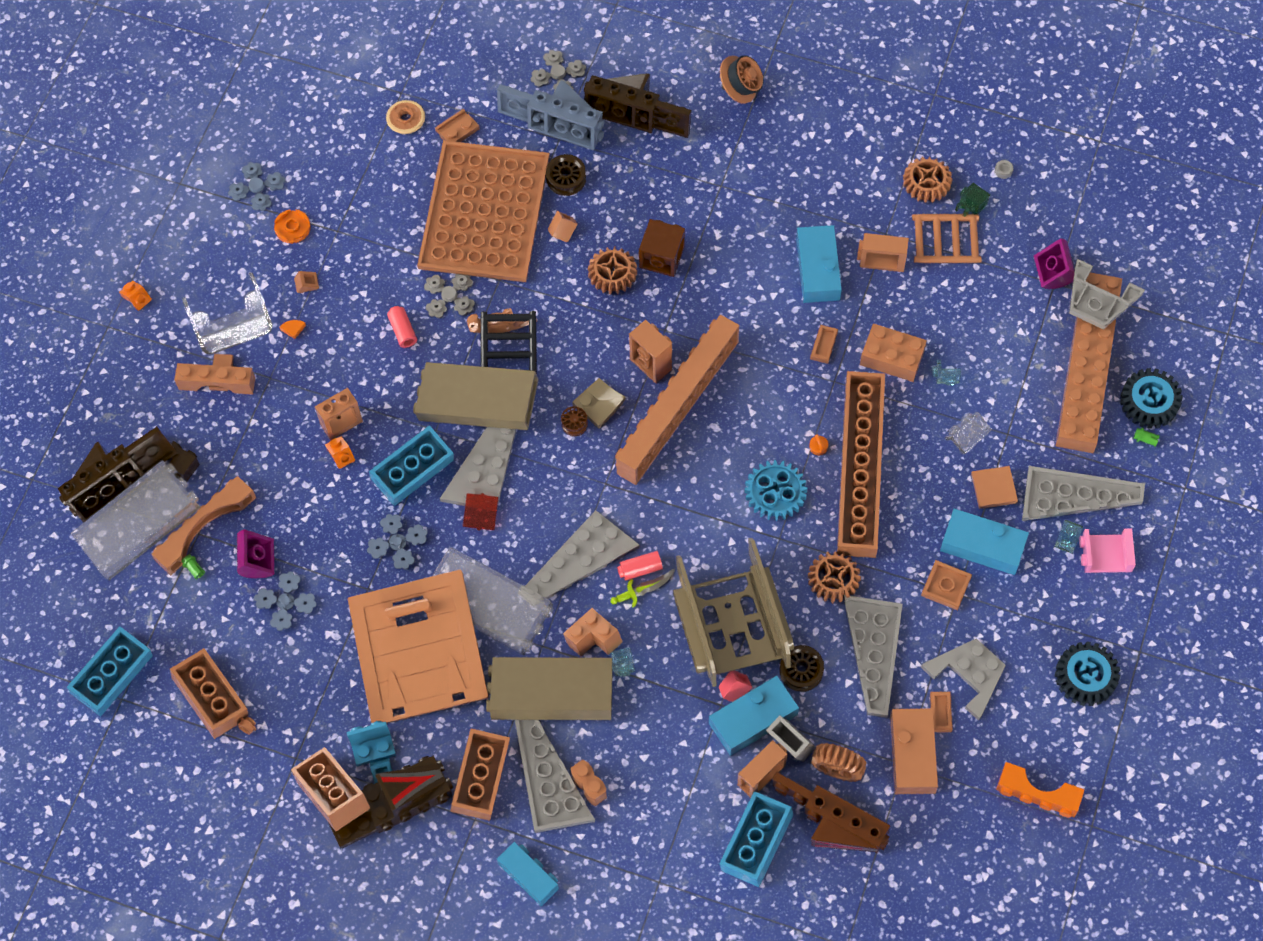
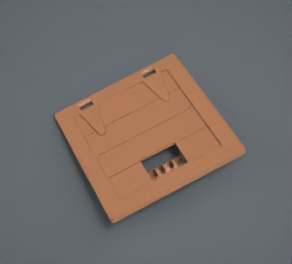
M462 570L348 598L371 723L376 721L391 723L484 700L489 697ZM423 596L424 598L421 600L393 606V603ZM422 611L427 613V620L397 626L396 618ZM464 693L465 699L454 701L453 695ZM404 707V714L394 716L393 710Z

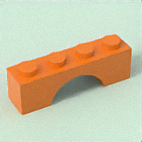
M1008 762L1004 764L996 788L1004 796L1018 797L1024 803L1038 804L1044 810L1050 811L1052 809L1068 818L1076 816L1085 790L1068 783H1064L1059 789L1050 792L1038 790L1028 781L1025 768Z

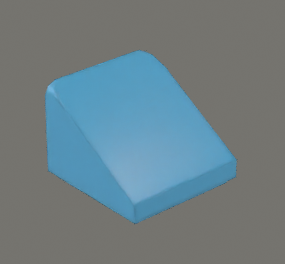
M389 758L370 763L374 783L378 782L376 774L393 771Z

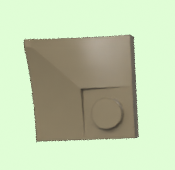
M598 378L572 402V405L582 408L587 414V419L600 429L619 409L626 398Z

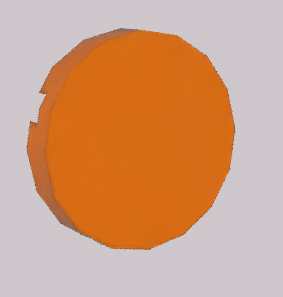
M285 210L277 216L274 222V230L277 237L281 241L290 244L304 240L311 229L308 216L300 210Z

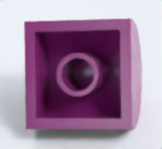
M1060 238L1034 255L1042 288L1057 289L1073 282L1075 268L1068 242L1065 239Z
M245 529L237 533V573L240 576L256 579L275 575L274 538Z

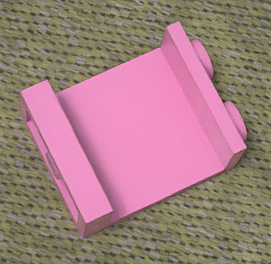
M1085 529L1083 535L1079 537V546L1083 548L1081 565L1085 567V573L1133 571L1136 563L1132 529H1124L1121 535H1089V529Z

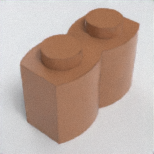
M581 760L571 767L573 782L584 791V795L589 803L597 806L607 798L605 784L599 777L594 775V771L588 762Z

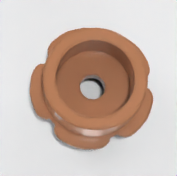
M250 717L240 718L237 726L241 731L248 735L256 731V722Z

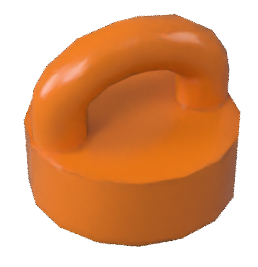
M816 434L810 440L809 448L814 455L819 456L827 452L829 444L825 437Z

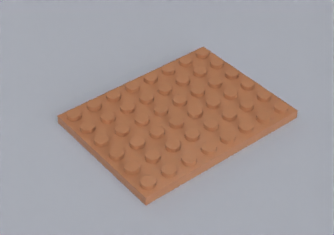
M443 140L417 264L418 269L527 282L550 153Z

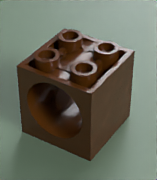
M650 219L639 247V268L675 277L685 248V228L677 224L671 225L661 220Z

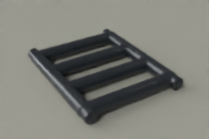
M530 311L529 314H487V312H481V367H488V359L529 358V370L535 371L537 375L536 311ZM529 321V332L488 333V322ZM488 340H529V351H488Z

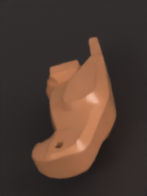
M507 308L503 313L497 312L492 314H513L511 308ZM472 314L467 318L468 328L470 332L480 333V318H478L477 314ZM529 321L488 322V333H505L529 325Z

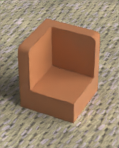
M557 211L548 227V231L552 237L568 242L577 226V222L573 217Z

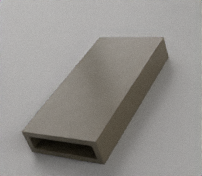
M426 362L425 368L421 371V386L417 388L418 399L413 406V412L419 421L519 430L529 429L538 385V377L535 371Z
M493 657L492 665L488 666V676L491 677V682L487 684V693L490 694V700L486 701V711L490 712L491 720H612V658Z

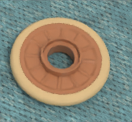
M403 100L389 108L386 121L393 131L400 134H410L421 128L425 121V112L418 103ZM404 114L410 115V118L408 120L401 119V116Z

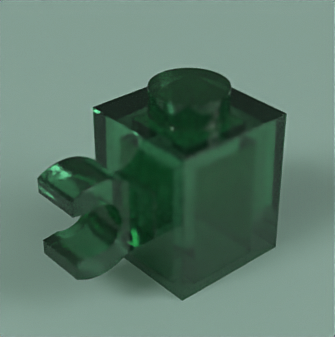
M972 183L961 191V199L957 203L955 211L963 208L964 217L969 214V211L973 214H979L987 206L991 194L975 183Z

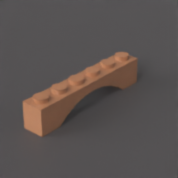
M238 476L229 480L220 492L215 493L206 505L199 507L194 516L186 519L177 531H173L163 544L155 547L152 553L154 560L171 576L182 566L183 563L181 561L187 555L189 546L196 534L205 525L219 516L245 509L256 498L254 491Z

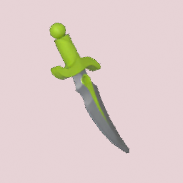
M675 569L653 580L642 582L636 588H632L633 579H631L627 584V591L612 597L610 602L615 605L631 598L633 600L632 607L634 608L637 605V596H644L645 593L652 592L664 585L671 578Z

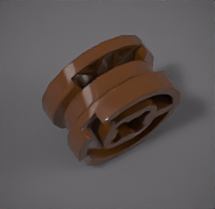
M577 406L565 409L561 415L563 431L570 436L582 435L588 427L586 412Z

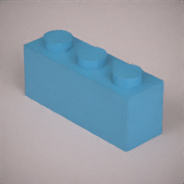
M513 842L497 858L498 865L542 907L559 890L558 880L552 873L547 874L542 869L544 867L542 863L536 858L533 860L528 855L529 851L522 844L518 846Z

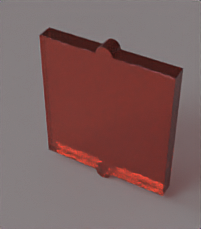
M467 493L463 527L477 528V530H495L499 497L487 496L484 493H481V495Z

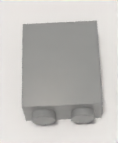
M780 715L766 730L796 759L802 762L816 748L792 723Z

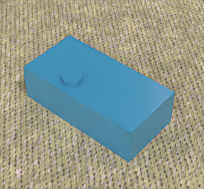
M834 225L797 228L796 241L803 303L840 301L842 288Z
M429 425L369 471L370 479L392 505L396 506L453 462L454 453Z
M953 509L940 551L1015 575L1029 532Z
M119 626L67 686L70 694L101 717L152 658V652Z
M775 676L710 715L709 725L729 755L732 756L768 734L766 730L779 715L788 721L798 716L799 707L778 676Z
M754 791L719 863L722 872L760 887L793 817L792 807Z

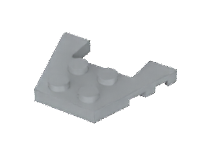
M1077 259L1069 314L1104 330L1136 302L1145 290L1129 283L1120 298L1086 282L1093 266Z
M974 639L923 663L921 668L933 679L939 676L948 666L978 693L966 705L965 709L979 721L1006 665L978 639Z

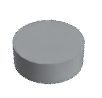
M1001 160L996 163L994 172L997 177L1007 179L1013 173V165L1007 160Z

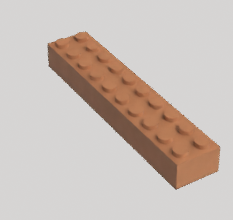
M1090 273L1086 282L1120 297L1123 278ZM1076 317L1056 447L1094 453L1099 435L1116 319L1103 330Z
M721 314L717 320L713 319L709 326V331L702 334L698 346L691 349L688 360L681 363L677 375H673L670 378L667 389L660 392L656 404H652L649 407L648 415L645 419L639 421L635 433H631L628 436L624 448H620L616 453V468L619 476L637 485L739 343V325Z
M847 371L837 540V555L840 556L844 552L845 556L876 558L878 550L885 389L884 373Z

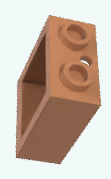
M864 233L863 240H859L857 260H860V267L904 272L909 238Z
M348 388L315 406L320 425L330 441L363 422L358 402Z
M772 740L738 773L737 785L750 798L754 791L759 793L774 778L776 772L779 773L786 766L787 750L780 743L776 744Z

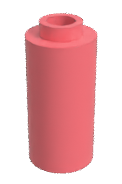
M399 306L392 307L387 316L400 347L408 348L413 346L417 342V337L405 308Z
M658 551L621 561L620 566L617 567L620 578L624 577L625 581L663 569Z

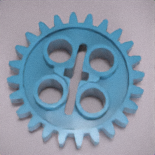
M774 460L773 465L766 461V467L759 464V470L753 468V474H749V480L745 482V486H747L745 493L747 494L746 500L750 501L749 507L755 506L754 513L761 511L760 517L767 514L768 520H770L771 516H774L777 521L778 516L785 520L786 514L793 517V511L799 512V506H804L803 500H806L807 497L804 494L807 493V487H804L806 480H802L803 474L797 475L798 468L791 470V463L786 467L784 466V461L778 465L776 460ZM783 477L787 480L782 482L779 481L778 478ZM761 482H766V483H768V485H767V486H761L760 483H761ZM789 494L792 498L787 499L784 495ZM772 499L774 502L766 503L765 500Z

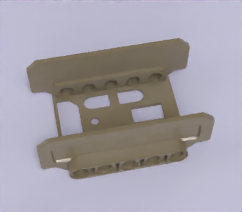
M748 538L749 557L752 563L749 572L692 586L688 580L681 556H676L681 588L673 590L675 603L697 674L707 672L712 687L717 686V674L781 658L784 660L786 669L791 668L790 651L794 650L793 639L769 567L763 568L753 538ZM746 576L748 585L742 592L710 600H704L697 596L696 588ZM748 596L753 599L757 613L744 616L740 601L743 597ZM730 603L731 607L727 609L725 604ZM706 606L714 607L719 622L706 625L702 613L703 608ZM760 621L764 637L760 640L753 639L747 625L748 623ZM722 630L726 646L723 649H715L709 633ZM744 632L751 654L736 657L729 636Z

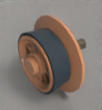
M746 55L740 57L728 56L721 63L720 78L722 89L738 103L746 104L751 102L756 93L763 87V74L758 63Z

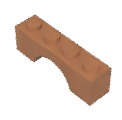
M177 363L174 380L179 390L198 391L203 386H219L235 394L253 395L255 375L252 368Z

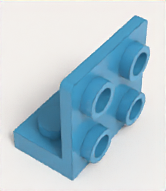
M376 721L371 723V726H358L347 732L357 767L396 756L391 733L386 722Z

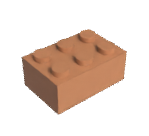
M644 320L629 333L630 360L653 382L657 383L672 370V342L666 335L663 336L653 323L650 324L647 320Z
M873 323L861 355L860 365L914 382L925 352L927 340Z

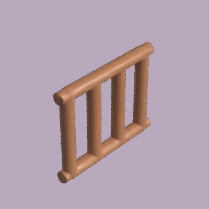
M979 214L912 215V220L915 221L916 239L914 263L982 262L978 248L977 221H979ZM922 221H933L935 256H924ZM940 221H951L953 256H942ZM959 221H970L971 256H960Z

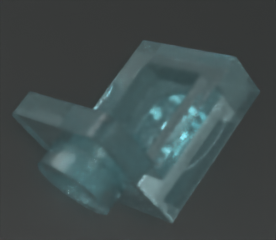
M941 359L936 361V365L932 367V375L936 377V384L955 385L960 382L961 368L942 369Z
M1065 520L1054 547L1073 554L1083 526Z
M630 647L611 652L612 670L616 676L624 677L635 672Z

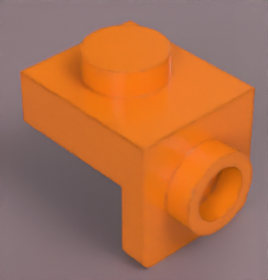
M133 280L124 285L123 289L119 292L138 311L152 300L144 287Z
M342 436L334 438L325 444L327 451L339 469L355 461L349 445Z

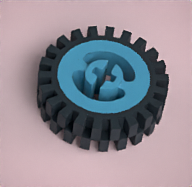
M1147 368L1145 372L1141 369L1137 374L1135 372L1131 375V378L1127 379L1120 395V404L1123 405V413L1127 411L1126 417L1128 419L1132 417L1134 424L1139 421L1141 422L1140 427H1144L1147 424L1149 429H1152L1153 425H1155V428H1160L1161 424L1163 426L1167 425L1177 415L1182 404L1183 395H1180L1182 390L1177 388L1179 385L1177 381L1172 382L1173 376L1166 377L1167 372L1165 371L1159 374V369L1156 368L1154 372H1151V368ZM1146 389L1143 395L1139 394L1140 391ZM1159 402H1163L1162 406L1157 407Z
M1082 642L1077 643L1076 646L1073 644L1064 651L1057 663V670L1055 672V677H1057L1056 684L1060 685L1059 690L1061 693L1063 691L1066 693L1065 697L1067 699L1069 697L1073 698L1072 702L1075 704L1077 701H1080L1082 706L1086 703L1089 706H1093L1094 703L1099 705L1113 694L1120 679V666H1116L1118 661L1117 659H1112L1113 653H1107L1106 647L1098 648V643H1095L1094 646L1091 645V642H1086L1085 645ZM1075 666H1078L1080 668L1077 673V677L1074 673ZM1098 670L1101 675V681L1099 682L1095 680Z

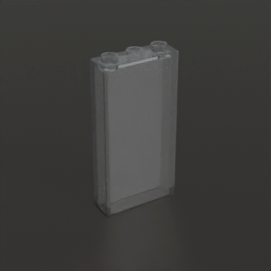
M163 460L71 532V535L96 568L109 581L201 508L197 502L200 499L193 491L189 492L186 487L189 485L182 477L178 478L176 476L178 471L171 463L167 465Z
M449 547L433 576L462 570L474 629L524 656L526 652L532 649L535 636L541 633L544 627V620L549 618L554 608L552 607L553 603L551 600L462 552Z

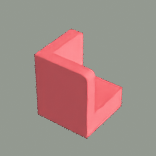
M735 670L729 671L719 685L723 699L731 702L747 694L752 688L748 676Z

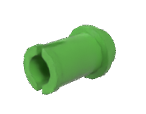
M1141 427V429H1136L1133 439H1136V442L1142 441L1155 447L1160 435L1145 431Z
M189 554L182 559V566L187 568L196 580L205 574V570L197 563L195 556Z

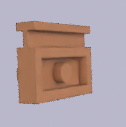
M464 109L435 127L436 133L444 141L462 142L479 130V125Z

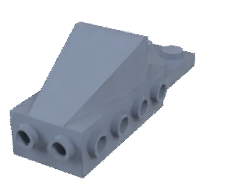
M563 80L559 82L553 95L538 90L531 95L501 84L497 88L498 113L528 122V129L594 150L598 142H601L603 139V112L593 109Z

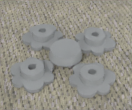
M550 50L549 53L544 54L543 59L546 61L547 66H552L551 72H545L544 69L534 70L531 82H534L535 86L541 87L543 84L547 85L551 77L557 79V84L553 85L555 92L559 82L563 80L562 78L565 77L566 73L573 78L577 76L582 77L585 75L584 70L586 66L580 60H575L574 63L569 62L565 70L562 65H559L563 62L562 52ZM566 81V83L573 89V87L571 86V82Z
M456 274L455 278L452 279L453 287H444L445 281L439 275L427 278L424 289L430 291L431 294L441 292V298L443 299L438 301L433 299L431 303L426 305L429 316L441 318L443 313L447 311L445 301H454V310L458 311L461 316L466 315L467 312L471 313L473 311L472 307L475 305L474 300L469 299L467 296L457 298V291H466L468 287L473 285L470 275Z

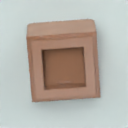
M299 271L294 278L297 293L319 289L316 272Z

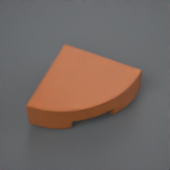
M290 320L283 323L279 328L282 332L296 339L305 328L306 323L300 320Z

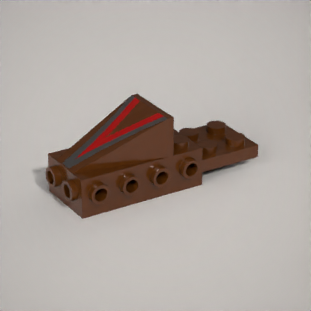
M776 772L773 778L775 791L782 796L789 795L793 797V801L800 806L806 805L805 814L808 815L807 818L817 824L820 822L811 838L812 846L869 851L877 854L880 849L884 851L889 842L890 836L888 834L891 825L818 785L812 792Z

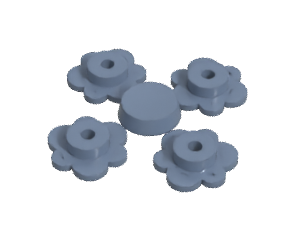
M249 162L247 166L242 168L244 177L251 179L249 185L245 186L242 182L238 184L233 183L229 187L228 195L234 201H239L241 198H246L249 190L257 193L251 199L252 209L265 211L267 207L271 206L272 202L269 199V195H263V193L259 192L265 186L270 187L272 191L282 189L285 178L281 177L279 172H275L273 175L269 174L267 180L263 182L258 178V176L262 175L261 164Z
M387 514L386 518L381 519L380 525L383 527V532H389L393 536L390 537L389 543L383 541L380 537L376 540H369L367 552L374 559H378L387 554L386 550L390 546L393 550L397 551V555L392 557L394 567L406 570L409 568V565H413L415 562L412 552L404 550L406 541L411 542L413 546L418 545V543L424 544L427 540V530L417 524L414 528H408V534L404 537L401 534H397L398 529L402 528L401 517L397 514L393 516Z
M291 571L279 576L280 582L278 586L281 589L283 588L285 593L281 594L278 599L274 595L273 590L267 591L265 588H261L258 594L254 596L256 607L259 609L264 607L270 609L271 604H275L277 601V605L281 610L278 613L274 612L272 614L273 619H271L270 625L277 628L278 631L289 629L292 626V615L288 614L287 610H290L293 605L297 607L299 613L304 612L305 614H310L317 605L316 601H314L315 596L311 593L307 595L301 593L299 598L295 600L291 594H288L292 590L298 589V583L301 580L298 575H294Z

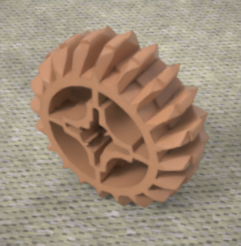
M922 156L920 161L915 159L914 163L910 162L908 167H906L903 175V186L906 188L907 193H911V198L917 197V201L923 199L925 203L927 200L933 203L935 199L940 201L941 197H945L947 192L950 191L952 173L949 171L948 166H944V161L939 163L938 158L931 160L930 156L928 159ZM937 175H938L939 178L941 179V182H942V183H940V182L938 181V179L936 178ZM914 176H915V177L917 178V180L919 181L918 184L915 182V180H914V178H913Z
M607 247L605 252L600 249L599 255L594 253L593 259L589 261L588 277L591 279V284L595 285L597 290L601 289L603 293L609 291L611 295L612 291H616L617 294H619V290L625 292L626 287L631 288L632 282L636 281L637 263L634 261V257H630L629 252L624 253L622 248L617 251L616 247L613 250Z
M836 551L833 555L826 552V557L820 554L819 560L814 559L813 565L809 567L808 578L810 580L808 584L813 586L811 591L817 592L818 598L822 595L824 596V602L830 598L832 604L835 602V599H838L841 603L844 595L849 598L850 594L854 595L856 593L855 589L859 588L860 584L858 582L861 580V576L858 574H860V569L856 568V562L851 563V556L846 559L844 558V552L841 556H837L838 553ZM824 568L826 576L820 581L818 574ZM846 574H849L850 581L844 586L842 579L845 578ZM834 575V577L837 576L838 578L834 579L831 576Z
M828 743L816 746L811 761L813 766L825 775L849 782L861 780L867 763L863 757L854 751Z

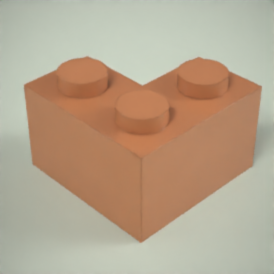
M593 608L563 633L568 646L579 656L585 654L595 644L609 655L622 643L619 631Z

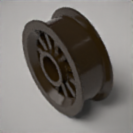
M570 154L554 157L546 167L548 187L554 193L562 196L578 193L586 183L584 163L578 157Z
M806 645L794 646V650L790 651L791 668L786 669L784 660L781 658L780 677L783 683L794 691H810L822 680L824 661L819 652L814 648ZM805 666L807 670L801 672L797 669V667Z

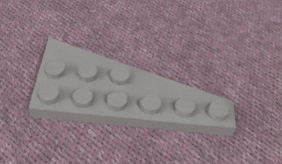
M486 427L440 497V502L497 512L517 429Z
M1029 466L1022 521L1141 505L1144 498L1145 484Z
M595 510L520 590L519 596L535 607L553 597L555 593L564 588L571 587L573 583L587 578L614 560L624 557L630 551H635L640 548V545Z
M844 595L843 598L867 715L887 718L903 604L855 596L847 598Z
M515 720L535 833L595 822L592 813H590L584 799L581 797L575 783L557 755L539 720Z

